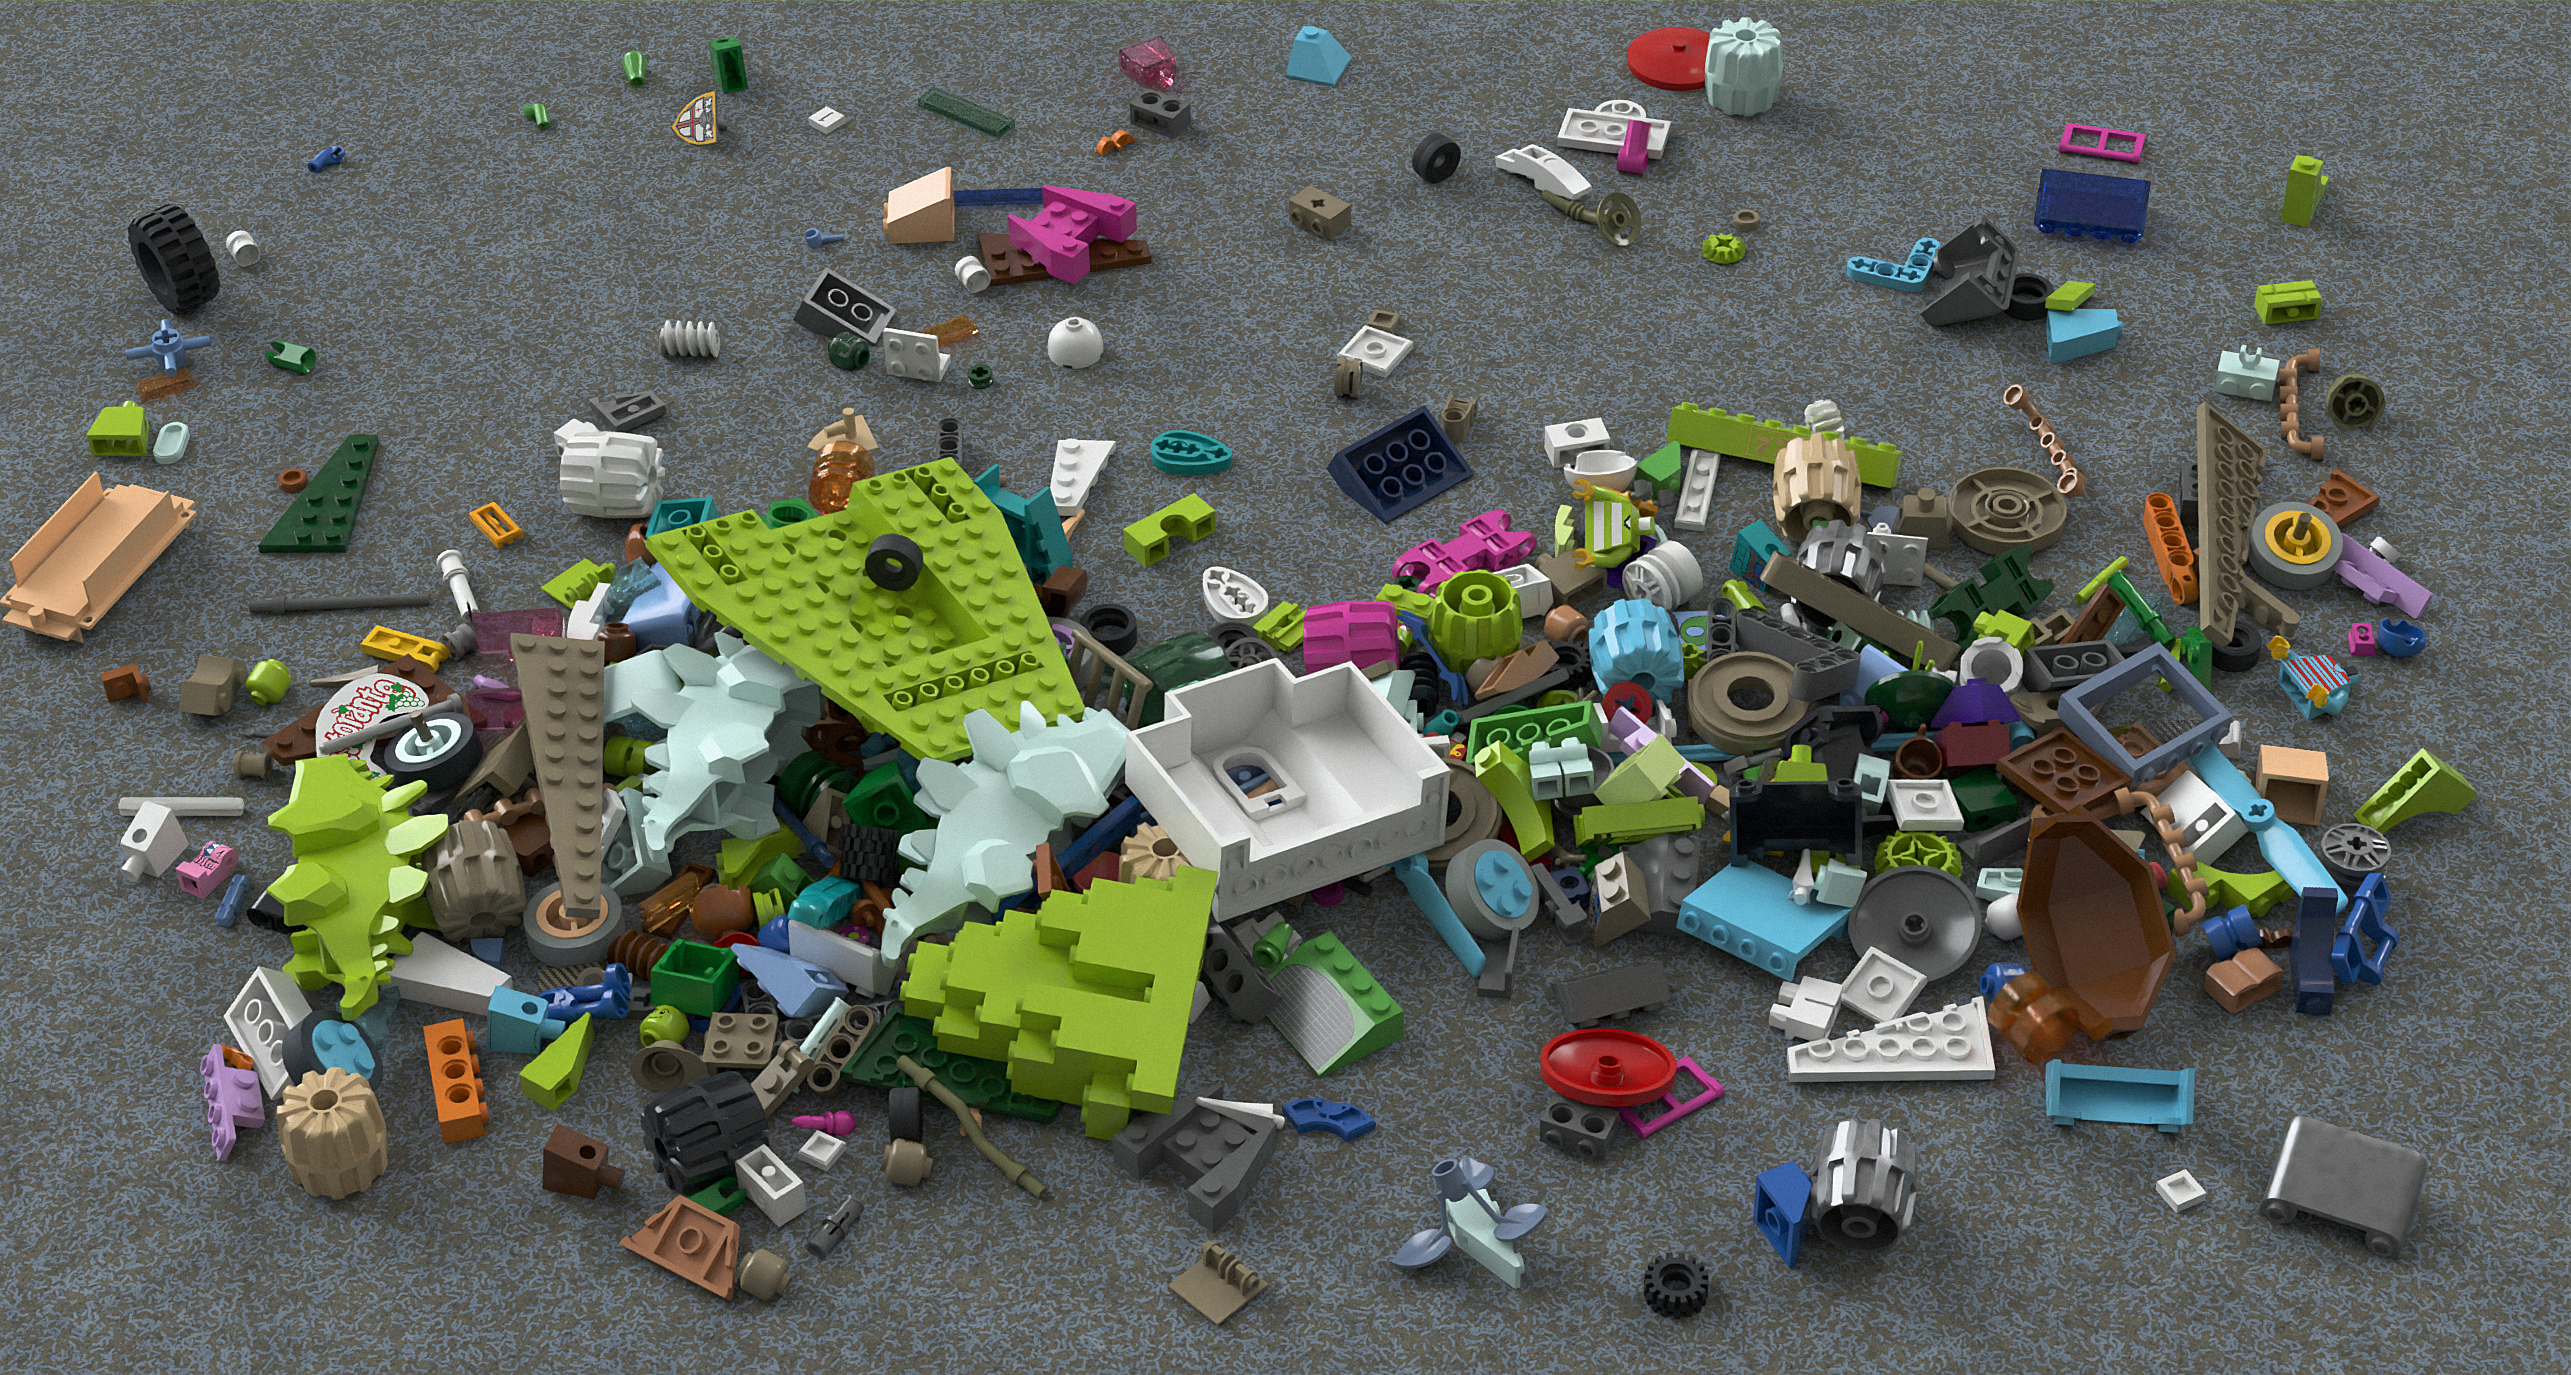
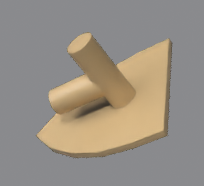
M845 408L843 410V420L824 427L812 439L807 448L831 454H853L877 449L878 445L863 415L855 416L854 409Z

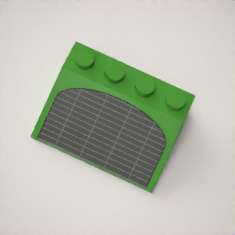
M1331 931L1303 943L1267 976L1283 999L1265 1017L1319 1078L1404 1037V1011Z

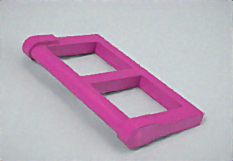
M2067 123L2059 145V152L2139 164L2146 134ZM2077 132L2101 136L2098 147L2090 148L2070 145L2072 133ZM2108 137L2136 141L2133 154L2105 150Z
M1687 1055L1676 1061V1074L1685 1070L1707 1092L1683 1105L1668 1092L1659 1100L1671 1111L1647 1124L1638 1118L1627 1106L1610 1108L1620 1111L1619 1117L1643 1140L1650 1136L1651 1133L1703 1105L1725 1095L1724 1088Z

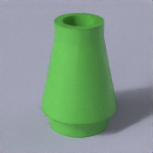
M630 51L625 54L622 60V67L631 87L644 86L647 59L639 51Z
M1278 922L1274 928L1254 943L1252 956L1259 966L1271 969L1281 964L1289 940L1293 935L1291 926L1285 922Z

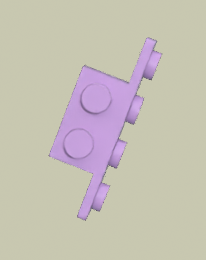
M2341 533L2343 549L2333 569L2342 576L2340 580L2354 589L2359 587L2365 591L2363 596L2375 604L2380 602L2391 603L2415 619L2420 618L2431 601L2433 593L2348 535Z
M1623 706L1616 710L1609 724V731L1622 741L1619 749L1628 757L1658 736ZM1682 757L1687 763L1678 772L1681 778L1673 785L1687 797L1698 796V804H1703L1704 806L1714 790L1715 784Z
M213 1044L209 1054L204 1055L200 1071L205 1076L204 1097L209 1102L208 1122L212 1123L213 1127L212 1146L216 1147L218 1161H226L236 1141L234 1125L260 1128L265 1121L257 1072L225 1067L222 1046L220 1044Z

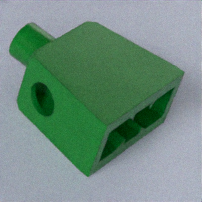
M733 36L709 41L713 73L723 94L748 89L741 44ZM727 72H732L735 76L727 79L729 76Z

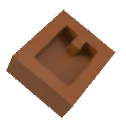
M136 663L100 674L108 702L123 699L139 693L143 704L149 702L146 692L152 690L147 674H140Z

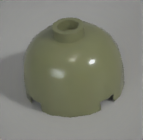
M2360 373L2345 374L2336 379L2328 388L2325 397L2328 415L2333 423L2342 430H2357L2354 427L2369 426L2370 428L2374 426L2383 416L2386 406L2384 393L2378 383L2369 376ZM2349 415L2361 418L2353 424L2347 422Z

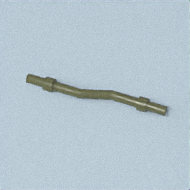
M902 1055L898 1059L896 1065L914 1079V1084L924 1092L929 1091L956 1113L977 1150L1006 1173L1007 1179L1016 1186L1022 1185L1038 1199L1047 1192V1188L1029 1174L1030 1170L1020 1161L1014 1162L986 1139L966 1103L937 1081V1075L928 1068L922 1069L906 1055Z

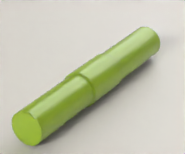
M2120 556L2078 592L2074 597L2075 601L2081 604L2088 601L2102 584H2108L2107 579L2118 570L2121 571L2129 565L2128 559Z

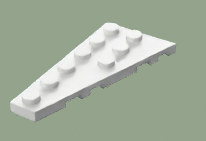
M1983 996L1972 998L1970 1004L1957 1007L1954 1003L1944 1006L1943 1011L1928 1015L1927 1013L1920 1012L1875 1024L1873 1030L1860 1033L1856 1029L1846 1032V1037L1832 1041L1823 1038L1789 1047L1787 1050L1790 1082L1994 1079L1995 1065Z

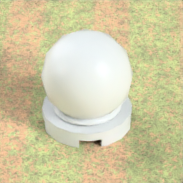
M1984 637L1975 640L1961 657L1960 686L1967 685V679L1986 678V684H1999L2007 697L2017 694L2021 687L2023 660L2017 648L2014 649L2000 637Z

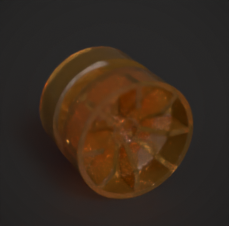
M2028 972L2012 979L1997 993L1988 1009L1987 1020L1989 1025L2005 1040L2010 1041L2011 1046L2027 1062L2036 1064L2065 1048L2078 1029L2080 1015L2063 996L2056 993V990L2041 975L2035 972Z

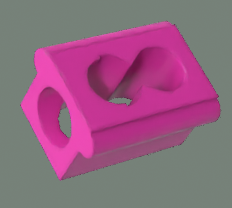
M2352 623L2351 632L2347 633L2351 655L2375 656V642L2371 624ZM2363 628L2366 632L2361 634L2357 630Z

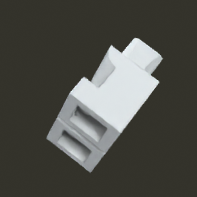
M1807 976L1803 977L1800 985L1783 981L1778 1002L1790 1005L1791 1007L1773 1004L1769 1016V1025L1784 1029V1038L1792 1040L1794 1036L1809 1040L1810 1042L1823 1038L1828 1039L1841 1008L1843 985Z

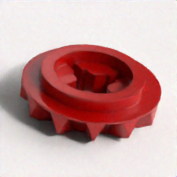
M1625 681L1614 684L1606 692L1602 703L1608 723L1610 724L1616 710L1622 706L1615 699L1626 701L1631 695H1634L1633 706L1636 707V710H1629V712L1645 724L1652 713L1653 704L1649 692L1639 683Z

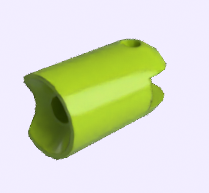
M1730 579L1723 584L1721 597H1727L1734 602L1736 615L1737 610L1742 608L1755 609L1767 614V609L1750 591L1745 582H1737L1734 579Z

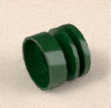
M811 750L800 754L786 767L778 782L776 793L777 797L796 817L804 820L824 788L828 787L849 794L860 781L856 776L847 772L843 767L837 766L834 761L822 753Z

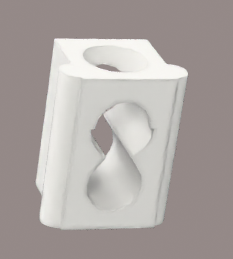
M2234 721L2230 725V733L2222 738L2219 743V748L2225 757L2239 759L2242 739L2241 725L2239 721Z

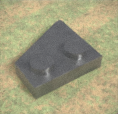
M652 391L615 395L616 401L599 403L598 397L589 399L590 408L614 432H626L667 413L665 404Z

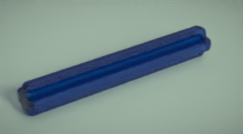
M1042 188L953 190L954 206L1043 203Z

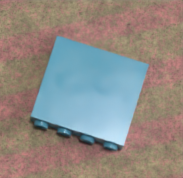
M1747 860V866L1731 867L1730 863L1684 898L1676 928L1791 982L1799 960L1829 936L1838 940L1844 938L1848 932L1849 914L1852 908L1817 901V891L1813 889L1810 892L1811 904L1806 902L1804 905H1798L1794 902V899H1788L1793 887V880Z

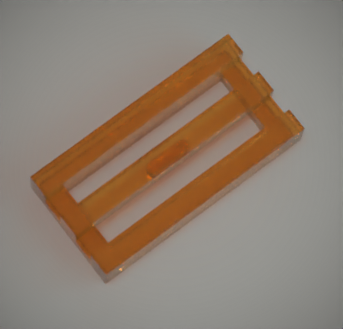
M690 871L641 902L639 908L643 912L640 914L641 918L645 920L642 922L643 927L648 932H651L688 909L689 903L694 905V897L700 893L698 877Z

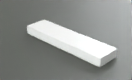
M1692 449L1674 528L1704 531L1721 453Z

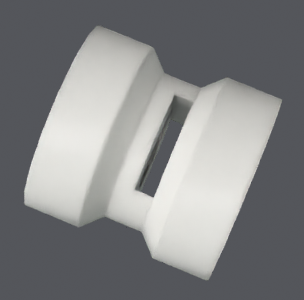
M235 231L227 238L226 247L238 265L245 267L258 262L261 251L248 232Z
M967 256L956 264L955 274L969 292H979L989 286L991 281L990 274L982 267L977 258Z

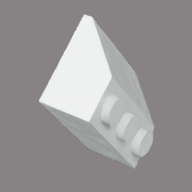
M789 920L788 930L791 956L829 968L845 986H847L848 982L856 985L855 992L864 996L874 998L875 993L885 996L889 993L901 962L900 958H898L895 967L888 968L882 963L880 950L824 928L816 930L802 922Z

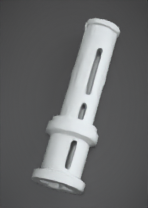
M457 550L444 551L437 558V566L444 573L443 581L453 592L463 622H471L469 614L472 615L474 621H478L481 613L468 584L470 574L467 568L463 566V556Z

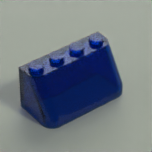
M2042 168L2034 225L2043 233H2053L2057 230L2065 231L2070 236L2091 234L2093 237L2101 240L2116 237L2121 238L2123 242L2134 243L2138 239L2143 238L2151 181Z

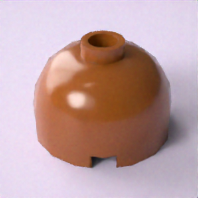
M737 884L739 890H729L728 885H720L694 897L695 904L692 906L689 903L688 905L690 917L696 931L703 938L713 942L719 941L727 934L735 932L746 933L751 928L756 914L750 888Z

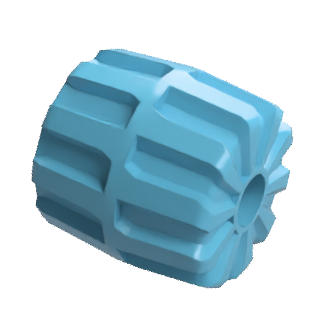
M1623 598L1614 601V605L1605 611L1601 610L1595 616V627L1589 630L1591 668L1603 698L1614 684L1628 681L1639 683L1649 692L1653 704L1652 709L1656 705V700L1660 699L1667 706L1672 702V692L1675 689H1682L1684 683L1682 645L1669 614L1663 607L1657 608L1653 606L1649 599L1639 598L1638 600L1625 601ZM1631 695L1626 701L1615 699L1628 711L1636 708L1633 706L1634 695Z

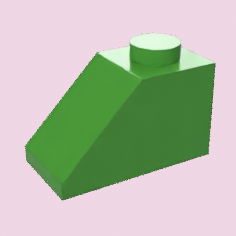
M1677 440L1673 441L1637 464L1634 482L1643 479L1647 482H1652V498L1656 501H1659L1657 491L1671 489L1675 495L1680 490V442Z

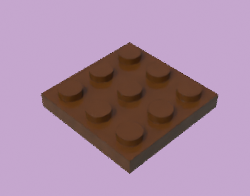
M2063 727L1998 759L1996 766L1997 771L2055 814L2067 813L2078 804H2081L2086 810H2090L2114 797V791L2125 787L2129 789L2133 780L2131 776Z

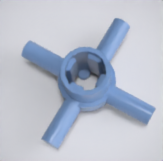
M164 319L160 323L161 330L152 336V344L150 346L126 349L125 353L127 361L154 356L159 367L165 370L166 375L173 377L177 374V369L186 362V350L209 347L212 344L210 335L183 340L179 332L172 329L171 321Z

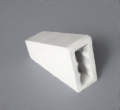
M424 932L419 933L411 941L414 949L411 955L396 954L392 958L395 962V969L384 972L391 976V983L381 985L382 993L386 995L484 1016L488 1014V1007L496 985L514 990L510 975Z

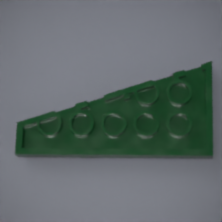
M349 435L258 544L259 552L347 553L379 445L378 435Z
M897 1005L891 1008L840 1070V1080L887 1090L917 1087L914 1084V1079L896 1065L898 1059L902 1055H906L922 1069L928 1068L937 1075V1081L964 1101L967 1107L1050 1124L1066 1104L1061 1100L1037 1098L1029 1094L1021 1095L1018 1092L1011 1093L1012 1079H1006L1007 1062L937 1050L938 1037L932 1035L934 1024L920 1017L904 1015L905 1009ZM920 1089L921 1097L940 1101L929 1091L924 1092Z

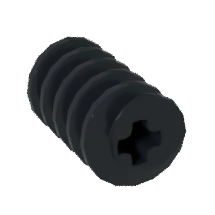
M1426 652L1409 654L1399 664L1400 670H1413L1416 674L1408 700H1417V713H1423V718L1430 717L1435 714L1436 705L1439 702L1437 663Z

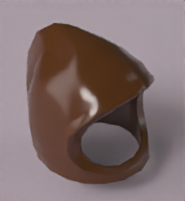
M1921 724L1917 735L1903 742L1896 752L1892 764V773L1895 780H1940L1943 766L1941 750L1934 742L1925 737L1927 729L1925 724Z

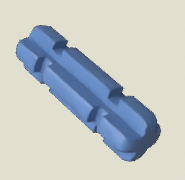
M234 875L230 883L231 886L228 887L215 915L218 926H232L236 918L234 915L238 914L246 897L244 893H247L251 886L248 875Z

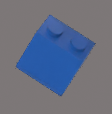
M1794 1161L1757 1175L1753 1221L1789 1268L1796 1266L1807 1232L1811 1187L1813 1186L1809 1175L1806 1172H1802Z

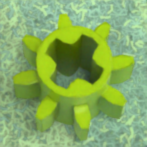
M1683 643L1681 645L1684 679H1693L1695 674L1706 665V659H1704L1705 651L1699 650L1695 644Z

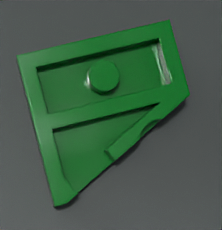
M2199 626L2187 627L2186 636H2183L2181 640L2182 654L2187 657L2191 674L2211 693L2212 641L2203 636Z

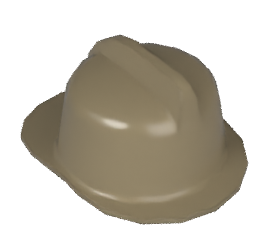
M660 1040L649 1047L639 1050L631 1059L630 1064L632 1078L638 1085L647 1090L672 1091L687 1083L710 1077L707 1065L699 1056L684 1050L680 1044L671 1040Z

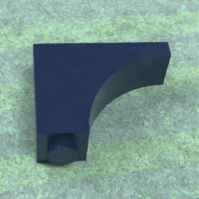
M2303 887L2289 952L2296 1013H2308L2314 1016L2331 1013L2335 994L2332 951L2338 902L2337 888Z

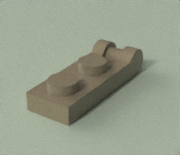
M2244 574V578L2239 581V586L2242 587L2241 594L2236 597V601L2239 604L2238 607L2243 608L2255 617L2260 624L2267 626L2278 636L2284 638L2289 645L2294 644L2297 640L2298 634L2295 630L2299 628L2300 616Z
M787 1040L780 1045L778 1055L751 1084L763 1106L767 1119L805 1078L814 1065V1061L806 1053H800V1047L793 1040ZM791 1065L792 1068L787 1072L786 1069Z

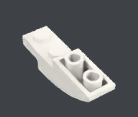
M1531 144L1521 150L1511 149L1495 157L1496 167L1505 169L1509 173H1519L1529 179H1534L1536 189L1548 190L1555 195L1565 197L1566 200H1579L1581 196L1592 191V186L1574 167L1554 153Z
M598 583L589 601H576L568 622L567 638L597 641L598 631L604 628L606 618L609 614L612 615L616 607V599L612 597L610 584Z

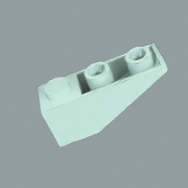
M1486 1189L1477 1190L1479 1195L1495 1213L1501 1216L1497 1202H1491ZM1470 1193L1464 1199L1457 1202H1451L1449 1199H1446L1448 1227L1456 1245L1513 1288H1520V1276L1525 1272L1524 1262L1521 1254L1514 1252L1512 1248L1513 1242H1501L1495 1238L1493 1232L1499 1224L1487 1214Z

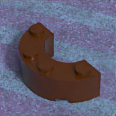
M1060 565L1044 585L1031 581L1046 617L1066 618L1082 600L1087 589L1085 569Z

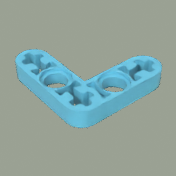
M1932 238L1919 239L1904 266L1867 257L1857 256L1850 258L1847 263V275L1857 281L1906 292L1921 291L1934 268L1935 249L1940 247V243ZM1916 264H1922V265H1925V266L1920 267V266H1915V265H1916ZM1884 273H1885V274H1890L1891 276H1883V275H1880V274H1884Z

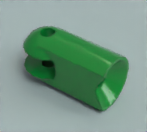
M275 340L270 343L277 352L281 353L280 355L272 351H265V357L270 364L307 374L316 362V353L312 348L282 340Z
M727 1176L689 1196L687 1199L723 1216L739 1207L744 1202L747 1192L743 1188L725 1199L722 1195L738 1183L737 1177Z

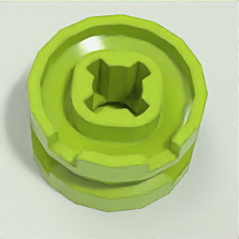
M778 888L769 890L767 894H762L761 892L752 894L760 930L775 917L785 915Z

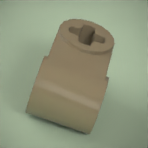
M1454 395L1448 396L1441 413V428L1453 444L1464 441L1471 425L1474 424L1478 412L1477 399L1467 401L1455 399Z

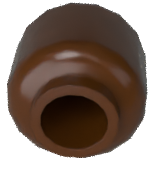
M620 622L607 623L603 629L598 631L597 641H605L604 663H608V665L611 661L619 663L636 655V633L628 628V624Z

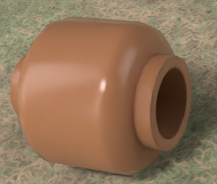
M1568 605L1559 606L1546 615L1544 633L1549 640H1553L1555 643H1558L1559 638H1563L1564 642H1568V638L1574 639L1575 644L1578 641L1584 644L1589 636V623L1586 617Z

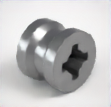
M464 623L458 626L455 632H447L441 636L442 644L449 648L450 656L456 661L462 659L466 652L472 653L479 649L478 640L474 632Z

